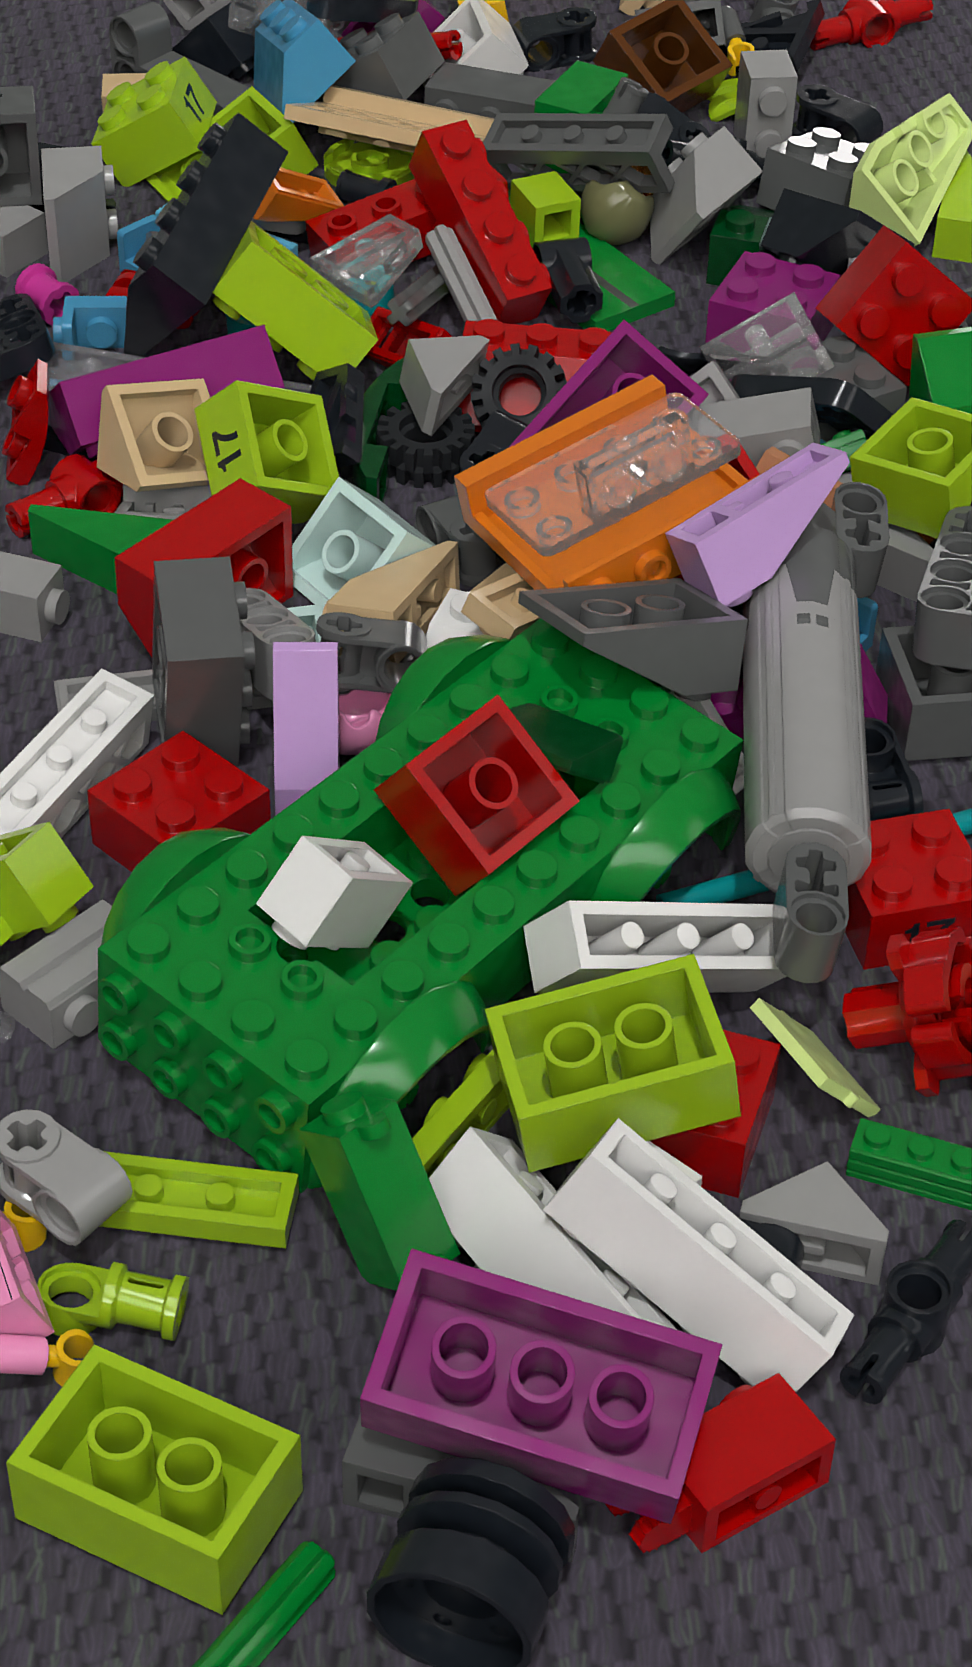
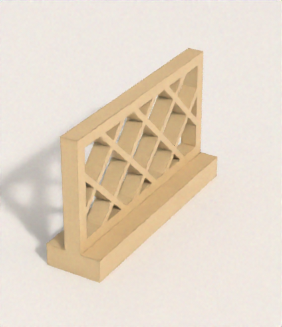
M331 85L324 92L323 102L286 104L284 119L319 126L318 133L410 153H414L421 132L424 130L467 119L475 137L480 138L484 142L494 121V118Z

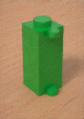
M349 1091L339 1094L324 1103L320 1109L322 1115L300 1128L299 1133L361 1276L370 1284L397 1291L411 1248L448 1260H453L460 1254L396 1100L366 1095L360 1091Z

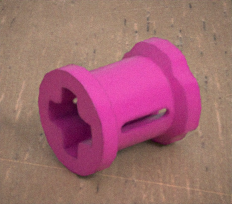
M40 263L30 265L23 270L17 278L15 285V294H28L36 308L40 311L43 321L52 327L53 318L62 317L65 296H79L77 288L68 282H59L55 272L50 267Z

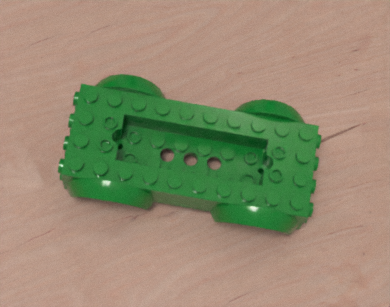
M541 618L512 640L490 635L448 638L428 648L408 667L388 700L380 719L375 742L252 834L228 828L184 831L159 844L134 868L115 898L104 925L101 946L98 947V1039L106 1051L115 1059L128 1061L149 1077L155 1088L162 1095L169 1099L179 1100L200 1116L206 1127L213 1134L220 1138H229L250 1154L261 1170L298 1174L299 1192L301 1194L307 1188L323 1187L299 1133V1129L322 1115L320 1109L324 1103L339 1094L349 1091H360L362 1094L396 1100L399 1109H404L407 1103L410 1104L418 1092L419 1085L417 1082L444 1056L465 1040L473 1037L482 1053L492 1046L485 1009L506 1003L532 980L523 926L569 900L641 902L652 887L658 889L660 884L663 885L672 870L671 865L704 833L712 836L714 843L721 851L731 843L741 817V809L733 791V785L744 740L638 673L583 647ZM496 695L501 697L510 710L519 705L533 703L620 734L623 737V744L610 782L605 781L602 784L556 769L579 799V802L492 873L457 896L448 888L374 791L381 783ZM302 836L365 842L413 882L388 919L403 927L406 932L405 937L399 942L391 940L377 942L373 940L369 948H339L338 950H331L326 947H308L306 950L296 948L284 941L273 931L272 924L275 920L256 903ZM421 897H433L442 901L445 905H427L422 907L415 903L414 900Z

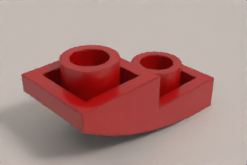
M37 359L27 377L19 375L16 378L7 398V405L12 407L11 429L3 443L2 454L7 456L6 480L17 485H28L41 459L46 442L49 411L48 363Z

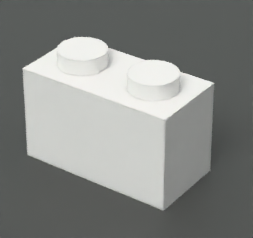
M302 836L256 904L275 920L272 924L273 931L284 941L302 950H306L308 947H326L331 950H338L339 948H369L413 882L365 842Z

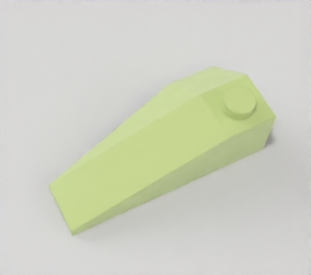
M950 93L942 96L870 143L853 173L849 207L862 211L913 242L914 246L921 243L972 141V121Z

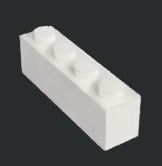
M569 900L523 926L534 993H547L694 954L708 992L757 991L787 977L779 970L774 960L773 904Z
M619 1118L575 1167L543 1209L544 1212L562 1226L570 1237L583 1243L613 1268L630 1287L640 1291L675 1320L685 1333L723 1344L719 1358L737 1372L747 1385L752 1387L779 1373L792 1389L797 1392L833 1356L854 1317L850 1310Z
M469 1127L429 1177L456 1245L463 1248L476 1263L474 1268L677 1330L650 1299L640 1291L630 1287L620 1274L583 1243L570 1237L558 1222L543 1211L557 1191L539 1170L529 1173L523 1152L512 1139Z

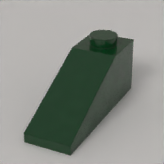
M734 205L720 210L710 234L706 284L720 286L744 251L770 253V250L761 246V242L775 210L744 205Z

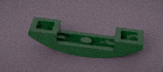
M404 358L398 360L381 373L364 393L362 456L359 463L352 464L353 485L376 497L381 502H384L388 490V446L377 445V425H379L378 420L381 415L387 416L389 408L394 406L401 411V403L408 401L399 382Z

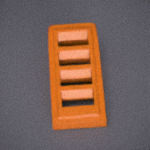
M280 167L253 218L264 222L306 221L343 207L344 204L326 180Z

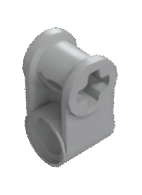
M26 1109L13 1112L0 1121V1158L3 1161L0 1164V1194L8 1202L17 1205L42 1223L58 1240L67 1245L76 1246L80 1244L131 1198L133 1192L131 1182L119 1163L108 1153L87 1144L57 1123L50 1115L39 1110Z

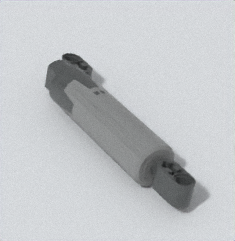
M848 482L836 488L831 508L825 503L821 504L773 577L753 589L752 596L742 603V616L748 619L743 650L745 864L753 873V878L757 882L760 881L766 888L776 893L773 904V953L775 964L784 975L802 983H818L826 980L833 973L849 919L848 886L861 879L871 863L872 841L857 598H864L875 592L890 535L885 495L879 489L861 482Z

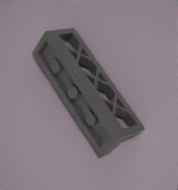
M497 113L483 142L489 164L507 180L508 190H511V180L555 171L545 164H554L567 171L568 173H557L573 191L583 192L586 183L590 180H596L604 185L627 180L640 193H670L675 183L661 155L673 130L667 114ZM507 164H514L528 173L511 172ZM587 165H597L611 174H601ZM630 166H648L652 175H644Z

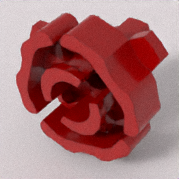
M961 926L920 932L912 938L911 943H909L903 933L890 935L886 957L890 969L898 981L852 988L851 992L845 993L843 998L842 1014L847 1027V1037L856 1049L909 1042L915 1053L913 1069L916 1091L925 1097L939 1096L940 1080L972 1077V1052H970L972 1050V936L965 937Z

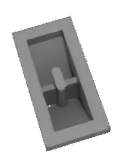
M481 335L408 339L399 382L422 432L432 436L472 391V379L474 373L479 374L480 372L479 364L486 357L489 339Z
M828 1161L743 1200L739 1218L758 1223L777 1224L791 1230L800 1238L804 1245L802 1270L879 1286L889 1230Z

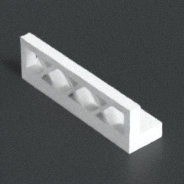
M101 668L0 773V835L50 822L60 838H62L89 809L87 790L130 764L149 743L154 694Z

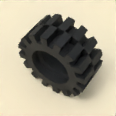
M520 343L510 344L511 350L503 352L501 347L492 351L494 358L490 361L486 358L483 359L479 364V374L474 373L472 379L473 391H470L471 402L481 428L488 417L497 410L528 425L567 383L561 365L557 366L554 357L546 351L545 354L539 352L538 346L529 344L528 349H521ZM524 377L533 380L539 386L541 400L537 408L531 413L521 416L513 415L501 406L500 392L508 381Z
M408 401L401 403V411L394 406L389 408L387 416L381 415L378 420L379 425H377V445L388 446V478L396 476V483L404 486L409 480L414 481V488L423 489L424 482H431L433 488L442 487V480L444 479L450 484H454V475L460 473V458L475 439V425L472 423V417L468 413L462 415V408L458 406L432 436L421 431Z

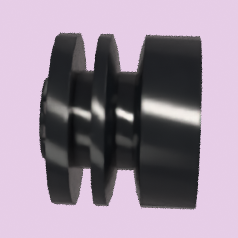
M450 1457L430 1463L415 1479L409 1493V1503L401 1511L397 1521V1536L386 1547L367 1591V1613L383 1637L401 1653L417 1662L432 1667H527L531 1663L547 1620L548 1600L558 1590L562 1579V1568L568 1563L574 1547L575 1526L565 1506L543 1485L513 1468L478 1458Z

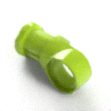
M113 1262L110 1269L81 1263H63L54 1265L44 1271L38 1279L37 1286L53 1326L54 1333L52 1334L60 1336L72 1329H81L87 1333L97 1327L111 1330L119 1323L158 1331L162 1339L175 1341L187 1302L189 1277L176 1274L171 1280L128 1271L127 1264ZM64 1292H76L84 1295L90 1301L83 1306L69 1308L57 1305L51 1298Z

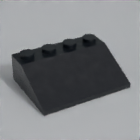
M239 112L224 126L219 125L217 122L214 123L204 134L197 147L203 152L199 161L193 160L177 181L176 186L182 190L178 199L172 198L156 218L155 224L161 228L156 238L151 236L134 257L133 263L139 268L128 286L123 358L128 362L138 360L207 304L288 154L286 149Z

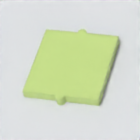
M760 998L750 1007L818 1088L842 1101L848 1108H853L867 1117L874 1116L881 1110L813 1031L789 1017L783 1010L776 1009Z

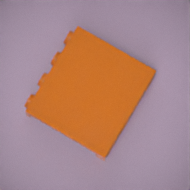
M650 375L454 475L464 522L534 590L672 579L680 575V568L665 533L754 479L747 480L669 414L665 384L654 375Z

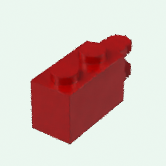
M779 1373L753 1387L751 1385H742L726 1395L718 1406L703 1413L671 1524L641 1515L635 1521L631 1532L628 1534L643 1553L646 1551L650 1553L654 1549L657 1550L661 1545H666L684 1534H687L699 1551L704 1553L828 1483L836 1438ZM605 1504L615 1517L630 1512Z

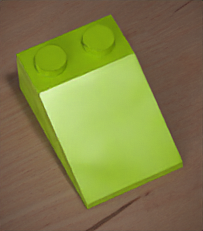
M253 86L212 117L209 128L216 122L224 126L238 112L288 151L281 168L307 175L319 166L295 125L290 120L284 119V114ZM199 150L145 178V180L167 203L172 198L178 199L182 191L176 186L178 179L193 160L199 161L203 152Z

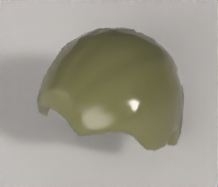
M590 180L586 183L581 194L580 217L583 220L586 231L591 236L606 241L613 246L625 245L640 237L648 226L654 211V197L641 194L627 180L606 185L596 180Z

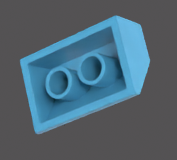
M276 0L260 16L262 23L255 29L253 87L282 114L285 112L286 104L315 102L356 62L323 23L294 0H284L283 2Z

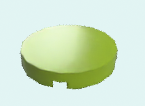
M344 138L332 144L324 153V176L331 185L336 187L339 175L347 169L353 173L379 181L387 177L395 180L397 185L414 179L408 166L413 153L363 142L355 143L354 140Z

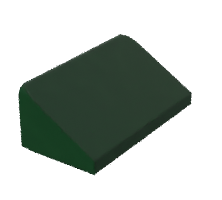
M526 703L511 709V712L555 769L602 784L605 781L610 782L623 744V737L620 734L533 703Z

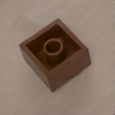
M665 0L610 30L593 60L597 66L627 73L629 79L642 85L641 88L664 97L682 113L713 96L733 66L684 0Z

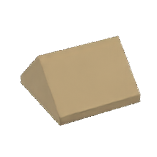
M204 378L106 385L102 390L97 468L136 492L209 485L194 408L210 398Z

